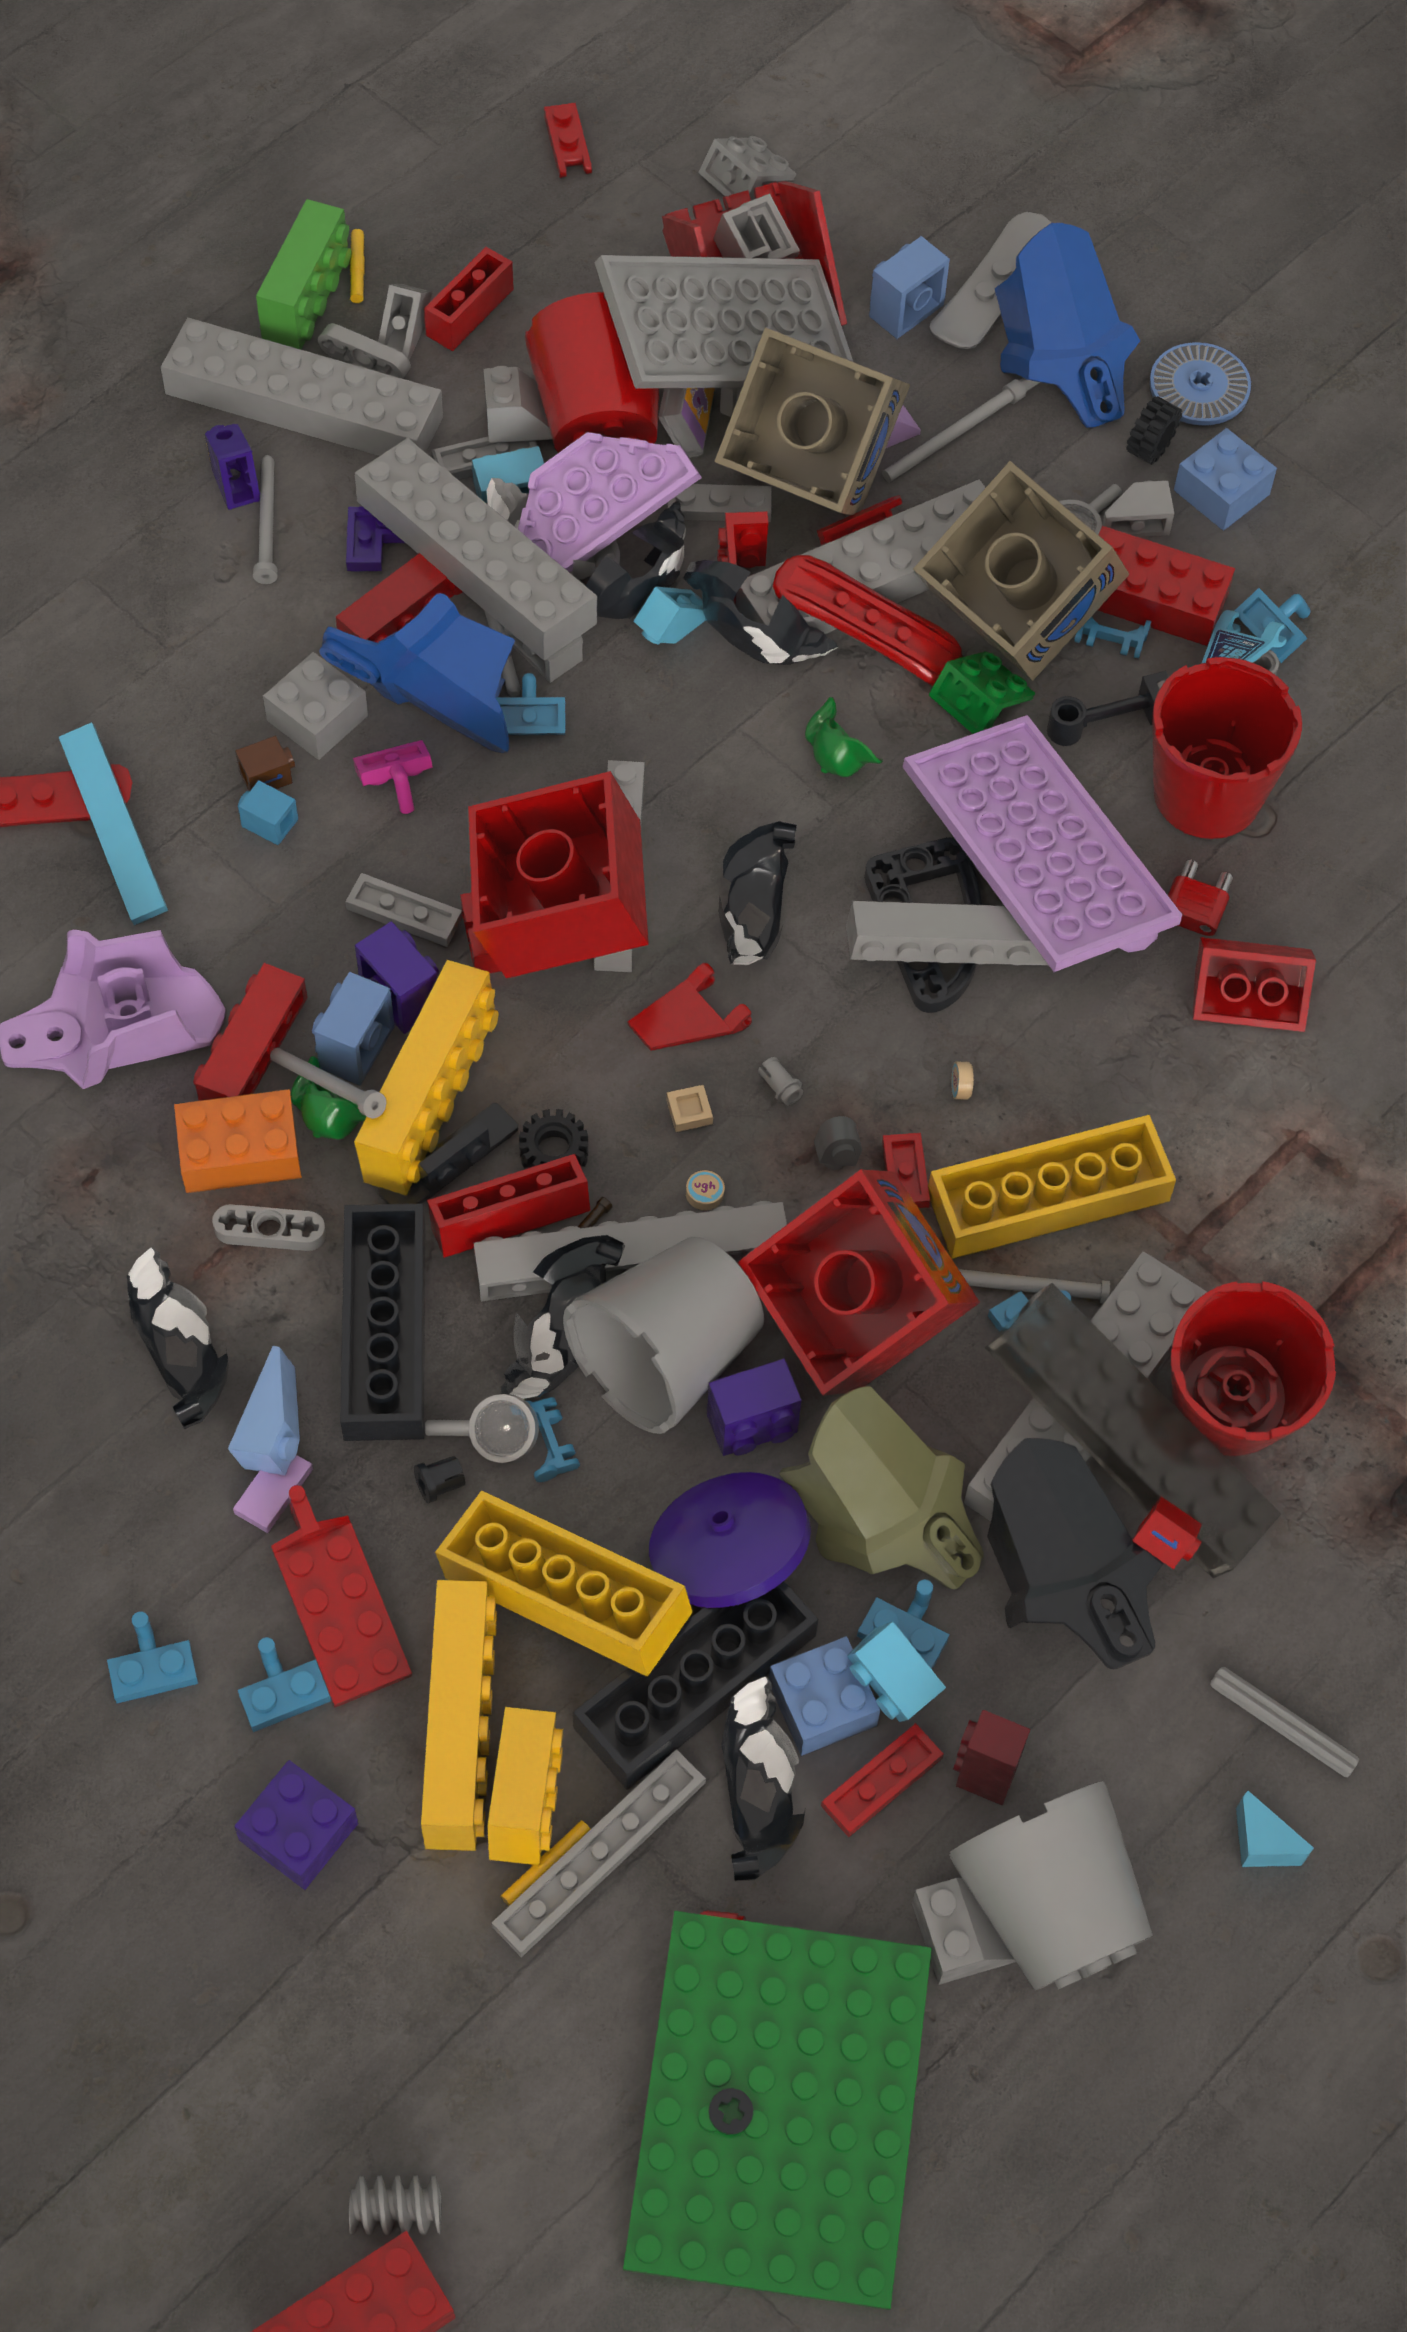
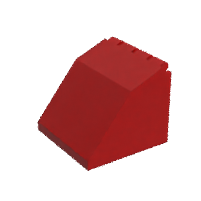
M781 181L778 184L773 182L754 188L755 199L770 193L800 250L798 256L793 259H819L841 326L846 325L847 320L820 190L788 181ZM749 190L723 197L725 211H722L723 208L719 199L694 205L692 209L695 220L690 219L688 208L662 216L664 225L662 232L670 256L723 258L713 239L723 213L751 201Z

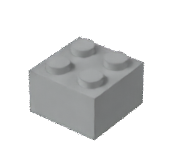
M314 652L263 695L267 721L318 760L368 717L365 690Z

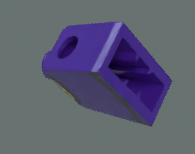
M216 425L212 427L210 431L205 433V440L212 472L228 510L260 501L252 450L239 425ZM230 469L238 470L241 473L240 477L232 480L231 477L233 476Z

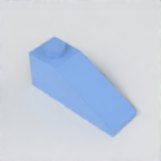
M272 1346L228 1450L244 1469L285 1475L291 1461L296 1457L300 1441L296 1374L294 1365L282 1349Z

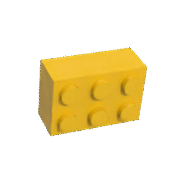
M505 1707L488 1818L489 1860L540 1865L542 1850L550 1851L552 1811L555 1812L558 1786H556L557 1774L561 1771L563 1757V1729L556 1728V1712Z

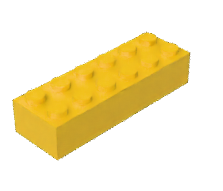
M450 960L446 961L380 1090V1093L386 1098L384 1112L374 1119L366 1117L354 1141L364 1183L382 1187L406 1196L412 1183H417L420 1180L418 1164L424 1160L427 1152H433L439 1139V1129L443 1121H449L454 1109V1099L458 1091L462 1092L465 1089L469 1079V1069L473 1061L477 1062L480 1059L484 1048V1039L488 1032H493L498 1021L499 1013L495 1010L494 1005L495 989L491 987L488 971Z
M1150 1115L931 1171L928 1188L931 1205L950 1256L953 1259L1169 1202L1176 1178Z
M482 1490L435 1551L445 1579L454 1581H485L488 1585V1595L496 1596L497 1604L647 1677L693 1613L684 1585Z
M437 1580L421 1828L425 1849L476 1851L477 1837H485L486 1811H484V1799H479V1796H487L488 1770H486L487 1758L481 1756L489 1755L490 1753L489 1716L484 1715H492L493 1690H491V1676L486 1675H494L495 1650H493V1636H496L497 1631L496 1596L488 1595V1585L485 1581Z

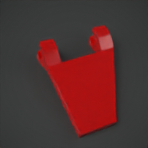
M702 963L686 980L627 1021V1023L652 1051L734 1034L749 1027L752 1023V1018L750 1017L751 1010L745 1004L736 1006L724 1020L698 993L709 988L715 982L713 976L714 969L708 963Z

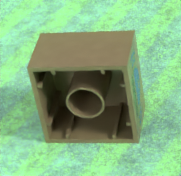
M765 327L714 462L839 513L854 515L861 511L910 384Z
M1011 461L1007 463L913 568L940 601L1032 681L1130 575L1112 546Z

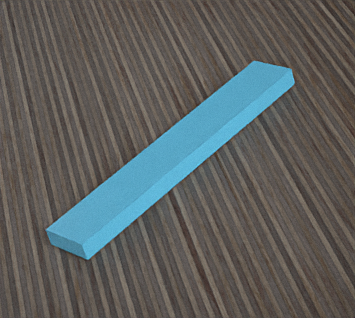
M91 722L59 736L131 921L136 925L169 911L95 726Z

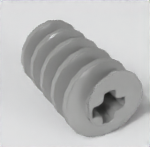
M377 2175L372 2189H368L365 2177L359 2176L355 2189L350 2191V2235L356 2233L359 2222H362L367 2235L374 2233L377 2222H380L383 2233L390 2235L396 2221H398L401 2233L407 2230L409 2234L413 2221H416L421 2235H426L431 2221H434L437 2233L439 2235L441 2233L442 2199L441 2188L439 2187L436 2175H431L426 2188H422L418 2175H413L408 2189H404L400 2175H395L390 2189H386L382 2175Z

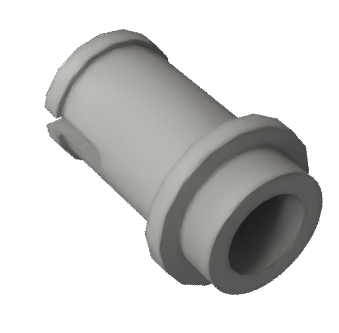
M771 1057L762 1063L767 1070L765 1071L763 1067H759L758 1074L776 1093L775 1098L778 1102H784L788 1106L801 1098L803 1095L801 1081L793 1079L776 1057Z

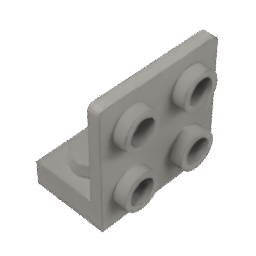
M731 136L729 138L714 139L698 172L724 196L749 190L751 201L755 199L754 188L761 186L763 182L794 180L796 173L788 166V161L779 155L773 154L767 148L766 142L756 136H750L749 138Z

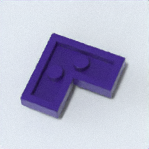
M348 507L347 571H382L383 543L405 542L364 507Z

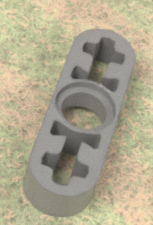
M328 324L318 337L320 348L329 356L340 361L402 379L411 369L410 361L402 352L340 325Z
M229 1204L217 1209L212 1218L216 1237L226 1244L313 1251L321 1247L326 1239L324 1220L319 1214L312 1211ZM229 1219H236L237 1224L233 1226L232 1230H226L225 1224L229 1223ZM249 1219H252V1220H251L252 1233H248V1232H247V1227H249V1223H248V1220H249ZM267 1220L277 1221L281 1225L277 1233L269 1236L263 1235L258 1229ZM288 1222L292 1224V1229H290L291 1236H287ZM306 1225L314 1227L310 1237H303L302 1231H305Z

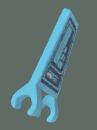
M1225 610L1214 627L1202 663H1206L1207 658L1214 657L1237 658L1253 663L1272 647L1280 648L1286 644V637L1279 635L1280 631L1285 628V624L1270 622L1261 638L1240 633L1241 626L1233 623L1235 618L1239 617V612Z

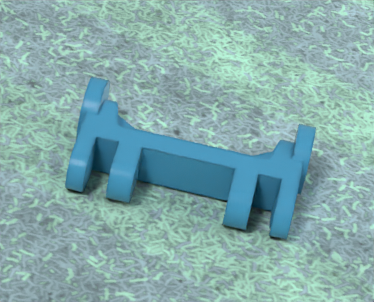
M1091 617L1076 633L1074 642L1080 643L1083 634L1088 635L1086 645L1092 647L1096 638L1122 644L1120 652L1122 655L1127 656L1130 646L1134 647V658L1139 659L1152 621L1146 620L1145 626L1141 625L1138 629L1125 632L1099 625Z
M550 1397L535 1402L527 1401L537 1415L539 1429L548 1450L545 1463L534 1472L536 1482H545L553 1479L558 1474L577 1469L580 1466L577 1458L564 1461V1459L575 1455L576 1452L573 1445L567 1444L559 1447L551 1424L562 1420L560 1410L547 1411L557 1406L556 1399ZM515 1404L510 1408L512 1417L527 1419L526 1414L518 1405Z

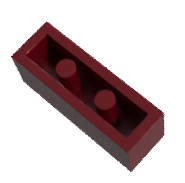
M982 1710L978 1722L969 1720L953 1767L954 1771L959 1772L956 1787L1003 1806L1031 1729L986 1710Z

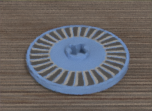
M1200 342L1180 344L1165 351L1155 361L1149 381L1153 397L1158 396L1182 409V418L1179 421L1202 426L1220 424L1238 415L1247 404L1251 391L1250 375L1239 358L1222 347Z

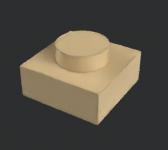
M704 1085L667 1092L666 1100L676 1132L713 1124V1115Z

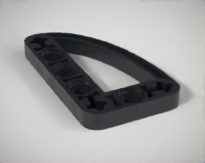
M946 837L871 857L866 864L864 878L873 902H883L886 898L896 897L903 903H913L907 889L908 885L956 873L964 905H982L973 863L953 837ZM949 851L951 855H956V859L951 860L949 856H944V852ZM916 858L923 861L926 867L920 871H914L907 867L906 862ZM876 869H881L883 873H887V886L883 887V879L879 873H875ZM897 961L913 1003L919 1010L926 1013L941 1011L956 1002L968 988L977 967L976 963H961L956 974L946 983L938 962H927L928 966L925 969L915 970L909 966L908 962ZM927 979L930 992L932 994L937 993L935 999H931L928 994H924V981Z

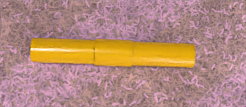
M354 229L351 232L350 300L353 303H361L364 300V232L361 229Z
M582 1820L550 1848V1851H546L541 1856L540 1865H531L500 1896L502 1900L510 1906L591 1830L590 1827Z

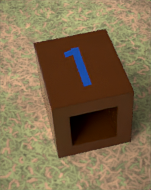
M276 735L235 750L239 773L249 791H251L258 780L275 789L293 783L291 768L295 767L293 756L288 747H281Z

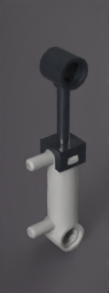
M1268 650L1253 662L1271 671L1273 674H1277L1279 659L1271 650ZM1162 671L1143 676L1138 696L1086 709L1082 701L1075 697L1064 696L1056 699L1050 711L1047 726L1048 737L1057 745L1071 746L1081 739L1083 728L1087 727V723L1141 709L1144 710L1150 725H1153L1155 699L1161 686L1169 677L1167 672Z

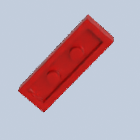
M915 1723L821 1802V1807L841 1830L850 1837L941 1761L944 1753Z

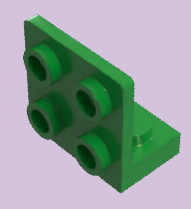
M984 651L947 661L928 696L974 734L992 728L1003 708L1033 699L1035 692L1027 686V682L1022 677L1013 674L1003 666L998 656Z

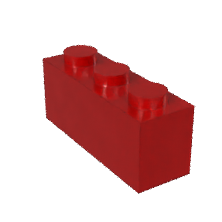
M485 247L424 308L426 336L454 351L514 290L513 262Z

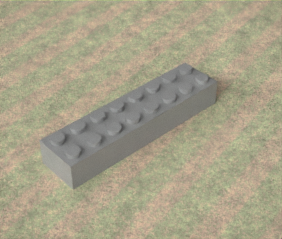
M188 317L161 365L164 389L167 395L381 456L406 438H409L426 453L443 418L442 391L440 389Z
M406 438L355 472L357 502L414 551L423 555L448 580L542 660L545 661L597 624V595L409 438Z
M980 479L801 555H810L825 561L884 597L899 603L929 590L913 568L981 494L985 486ZM784 562L746 578L736 594L735 604L737 610L746 618L769 626L780 601L772 586L776 571ZM797 609L810 627L817 628L824 632V634L837 629Z
M1142 1251L969 1483L964 1504L991 1521L994 1503L990 1485L1004 1459L1025 1438L1052 1439L1076 1446L1086 1464L1090 1467L1170 1358L1175 1331L1185 1312L1207 1291Z

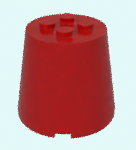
M604 292L570 296L556 301L539 311L532 318L531 328L525 332V341L556 451L558 453L587 432L618 439L624 437L645 440L648 443L655 444L658 433L660 388L635 389L607 300L604 298Z
M1228 657L1207 658L1206 663L1189 668L1185 665L1175 671L1166 679L1158 691L1152 719L1154 798L1163 817L1180 831L1207 839L1225 838L1241 832L1256 818L1293 756L1302 732L1301 710L1299 705L1296 706L1289 695V687L1271 671L1242 659Z
M1237 1281L1227 1283L1208 1291L1198 1298L1182 1317L1175 1331L1171 1348L1173 1407L1177 1420L1186 1434L1197 1444L1211 1452L1227 1456H1242L1257 1452L1307 1425L1320 1412L1328 1400L1336 1376L1333 1350L1335 1346L1322 1317L1301 1296L1282 1286L1264 1281L1261 1284L1237 1283ZM1237 1388L1240 1390L1241 1395L1233 1396L1229 1391Z

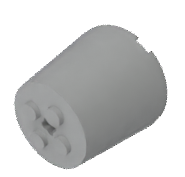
M689 1237L577 1297L566 1307L563 1324L568 1345L585 1377L592 1373L605 1389L606 1393L601 1397L618 1414L633 1425L651 1433L662 1434L680 1422L706 1393L709 1382L717 1380L758 1335L764 1325V1312L756 1289L736 1261L716 1244L700 1237Z
M1104 1781L1088 1785L1044 1803L1046 1813L1023 1823L1019 1815L966 1841L950 1851L949 1854L952 1863L1035 1991L1053 1983L1056 1984L1058 1990L1082 1979L1079 1971L1083 1978L1098 1973L1112 1965L1110 1957L1114 1964L1137 1954L1135 1945L1153 1936L1111 1796Z

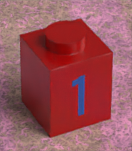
M1161 1496L1138 1526L1132 1541L1174 1569L1182 1558L1188 1562L1198 1550L1202 1541L1197 1536L1202 1524Z

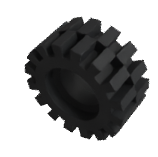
M1158 396L1153 397L1152 401L1147 403L1146 409L1143 408L1140 418L1136 419L1135 427L1131 429V436L1127 440V452L1151 465L1157 462L1159 457L1165 453V448L1169 447L1171 438L1177 432L1175 430L1180 425L1181 421L1179 420L1182 418V409Z
M550 1109L543 1110V1118L541 1119L537 1113L532 1115L531 1123L526 1121L523 1125V1132L520 1131L519 1150L523 1168H531L575 1154L580 1166L585 1167L588 1156L587 1129L584 1130L583 1122L579 1119L575 1123V1115L570 1112L564 1118L563 1110L556 1109V1116H550ZM548 1137H560L567 1141L569 1147L562 1155L548 1156L540 1151L539 1145L542 1140Z

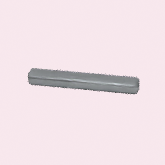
M1221 1667L1212 1678L1210 1684L1212 1688L1342 1776H1350L1359 1762L1357 1755L1228 1668Z

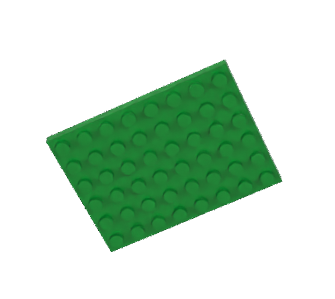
M674 1911L623 2271L885 2310L891 2309L931 1947ZM728 2088L744 2092L753 2105V2117L750 2124L744 2131L735 2135H726L719 2132L712 2125L709 2118L711 2100L718 2092ZM731 2100L728 2105H719L718 2110L724 2113L722 2119L724 2123L730 2124L733 2119L741 2121L743 2114L737 2110L739 2105L737 2101Z

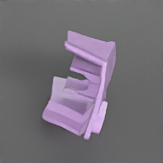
M70 930L67 932V952L51 998L37 1007L0 1024L1 1056L4 1065L7 1067L38 1068L65 1072L79 1087L85 1089L100 1083L108 1069L210 1046L221 1030L226 1010L219 996L203 976L195 969L180 965L170 951L161 930L98 941L89 932ZM55 1037H62L58 1041H51ZM18 1044H24L21 1048H14Z

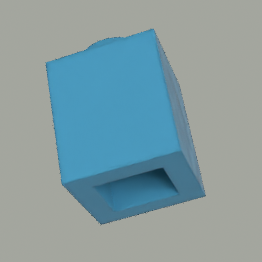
M259 780L251 791L248 790L241 796L238 803L241 826L276 845L281 843L298 821L296 800Z

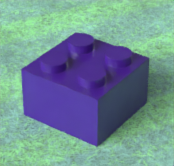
M391 921L355 944L359 976L390 988L394 1023L403 1034H406L412 1029L437 980L439 970L429 956L423 957L419 953L412 936L406 930L400 931Z
M785 1358L709 1382L707 1417L723 1456L732 1453L737 1456L744 1455L753 1451L757 1445L769 1441L781 1443L790 1439L794 1433L798 1432L802 1400Z
M288 1760L234 1827L240 1842L306 1890L359 1823L354 1807L292 1761Z

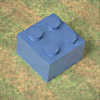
M920 236L911 244H905L897 254L887 261L880 262L872 274L869 317L898 339L944 305L950 258Z
M1225 428L1179 464L1174 491L1224 531L1270 495L1277 468L1228 428Z
M352 972L348 973L342 984H336L330 996L329 1007L325 1013H319L312 1028L316 1042L315 1052L318 1054V1061L322 1070L361 1086L395 1027L390 988Z
M847 1636L770 1666L769 1681L772 1684V1692L801 1756L876 1727L878 1724L880 1708L876 1703L869 1684L866 1687L863 1686L850 1671L849 1667L852 1665V1662L848 1659L847 1655L853 1649Z

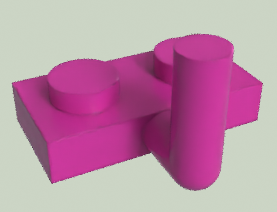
M423 740L353 758L355 771L363 786L381 785L393 778L400 812L408 814L414 811L408 776H415L422 773L423 770L433 768L430 753Z

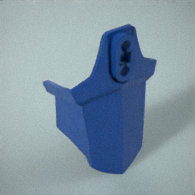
M1050 223L1028 241L1016 256V269L1007 280L994 288L1009 342L1001 353L1000 366L1003 373L1017 374L1026 380L1056 385L1073 406L1082 424L1087 428H1093L1123 417L1125 411L1123 394L1124 365L1126 359L1140 342V339L1131 325L1119 320L1089 232L1070 224ZM1092 368L1097 372L1096 380L1091 378L1090 372ZM1102 401L1107 405L1106 413H1103L1100 409Z
M442 593L436 594L423 610L402 629L378 643L362 639L333 627H327L319 652L327 662L364 682L370 683L383 697L396 704L412 703L445 725L491 751L506 753L510 749L504 714L496 698L499 697L505 679L501 678V674L515 643L514 638L460 615L455 604Z

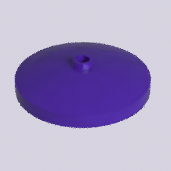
M754 1472L721 1475L690 1488L675 1499L661 1514L650 1537V1562L654 1572L685 1586L690 1605L706 1608L739 1605L768 1593L793 1573L803 1559L809 1545L811 1534L810 1520L799 1494L783 1480L771 1475Z

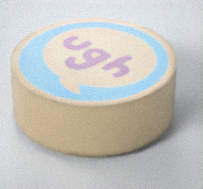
M954 1062L951 1088L954 1099L968 1100L972 1095L973 1068L970 1062Z
M703 1170L692 1174L686 1184L687 1201L699 1210H712L718 1207L724 1197V1182L718 1174L712 1171Z

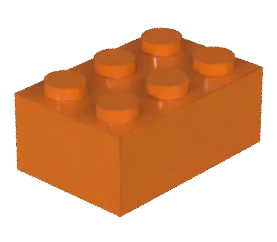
M290 1089L174 1104L180 1168L186 1193L302 1178Z

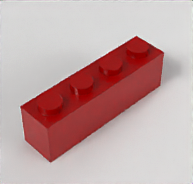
M419 553L335 616L337 629L378 643L393 633L398 632L414 619L436 594H445L450 599L454 595L461 594L463 591Z
M266 963L262 965L257 975L253 974L246 985L245 997L240 1004L237 1003L233 1006L226 1030L223 1034L219 1033L216 1036L211 1047V1056L206 1064H201L195 1073L193 1083L196 1087L199 1101L249 1095L255 1092L272 1062L270 1058L271 1051L281 1046L308 998L305 978Z
M575 1154L427 1200L432 1232L444 1258L473 1249V1243L481 1242L488 1237L497 1236L505 1239L591 1211L588 1181Z

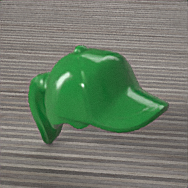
M829 697L824 705L811 717L805 731V738L813 746L814 758L821 767V772L849 777L867 763L881 764L883 759L877 758L868 746L860 740L849 737L845 730L834 720L837 712L836 703L833 697Z
M311 1056L308 1063L320 1068L318 1059L315 1056ZM298 1075L292 1086V1103L301 1111L303 1122L313 1132L312 1134L315 1138L343 1139L360 1122H364L367 1117L360 1113L358 1105L340 1098L337 1094Z

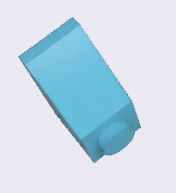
M655 587L633 622L643 629L642 635L650 642L657 645L660 643L676 644L706 621L703 613V601L692 590Z

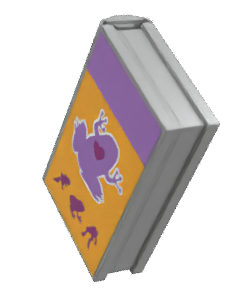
M664 388L658 418L674 445H680L689 458L703 454L716 388Z

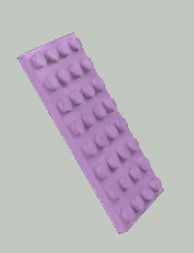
M1028 715L904 758L903 769L1053 972L1180 925L1182 913Z

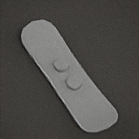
M1024 212L1012 218L972 275L931 321L929 328L933 336L961 349L975 348L981 343L1001 316L994 288L1007 280L1016 269V256L1028 241L1052 222L1042 214Z

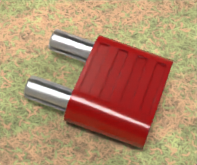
M1187 860L1181 876L1174 878L1168 892V897L1182 913L1180 925L1177 926L1205 936H1213L1217 931L1230 899L1227 891L1233 877L1230 873L1228 874L1223 889L1221 887L1227 872L1221 873L1216 887L1194 880L1193 877L1198 864L1194 861L1190 873L1186 877L1192 860Z

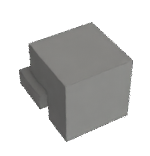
M770 193L723 213L713 238L723 258L793 259L800 252Z

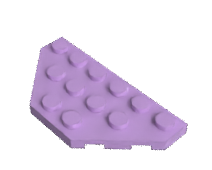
M587 432L530 474L528 482L529 495L526 508L522 509L518 530L570 573L573 571L575 563L573 560L587 561L702 477L680 445H660L648 443L645 440L624 437L618 439Z

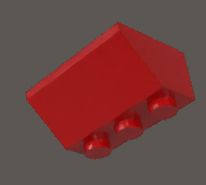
M1200 937L1195 969L1193 1020L1305 1032L1316 958L1312 950Z

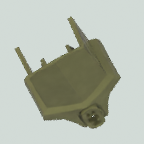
M871 1386L853 1389L832 1402L813 1438L808 1453L810 1461L802 1465L782 1468L778 1473L799 1494L805 1508L818 1523L815 1540L820 1554L827 1560L848 1564L870 1574L908 1565L932 1577L946 1588L958 1589L967 1578L973 1577L978 1572L981 1560L984 1558L982 1547L973 1532L961 1500L965 1464L950 1454L926 1446ZM938 1528H939L940 1534H939V1537L937 1538V1530H938ZM956 1553L962 1554V1556H963V1564H962V1566H961V1563H960V1562H961V1558H960L959 1556H955Z

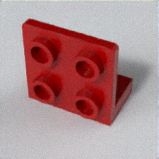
M768 512L725 513V527L718 528L719 549H717V561L736 564L745 568L766 566Z

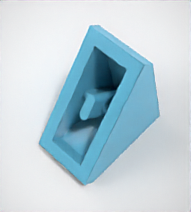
M1247 1791L1236 1808L1242 1867L1301 1866L1307 1860L1314 1847L1251 1792Z

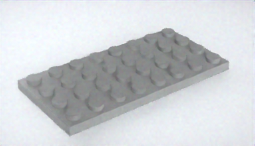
M601 255L594 262L635 389L742 388L765 327L853 362L819 259Z

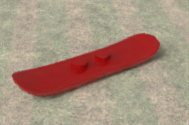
M796 555L788 558L776 571L772 587L779 599L783 595L795 608L861 641L929 685L934 686L947 661L963 657L962 649L957 640L943 628L884 597L825 561L810 555Z
M110 764L127 804L132 788L129 771L119 764ZM72 770L0 777V827L91 820Z

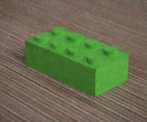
M306 199L256 295L262 339L301 350L305 341H309L312 338L315 322L318 316H323L327 306V298L330 292L336 291L339 275L343 268L348 267L352 251L351 248H348L347 242L349 225L345 222L344 209Z

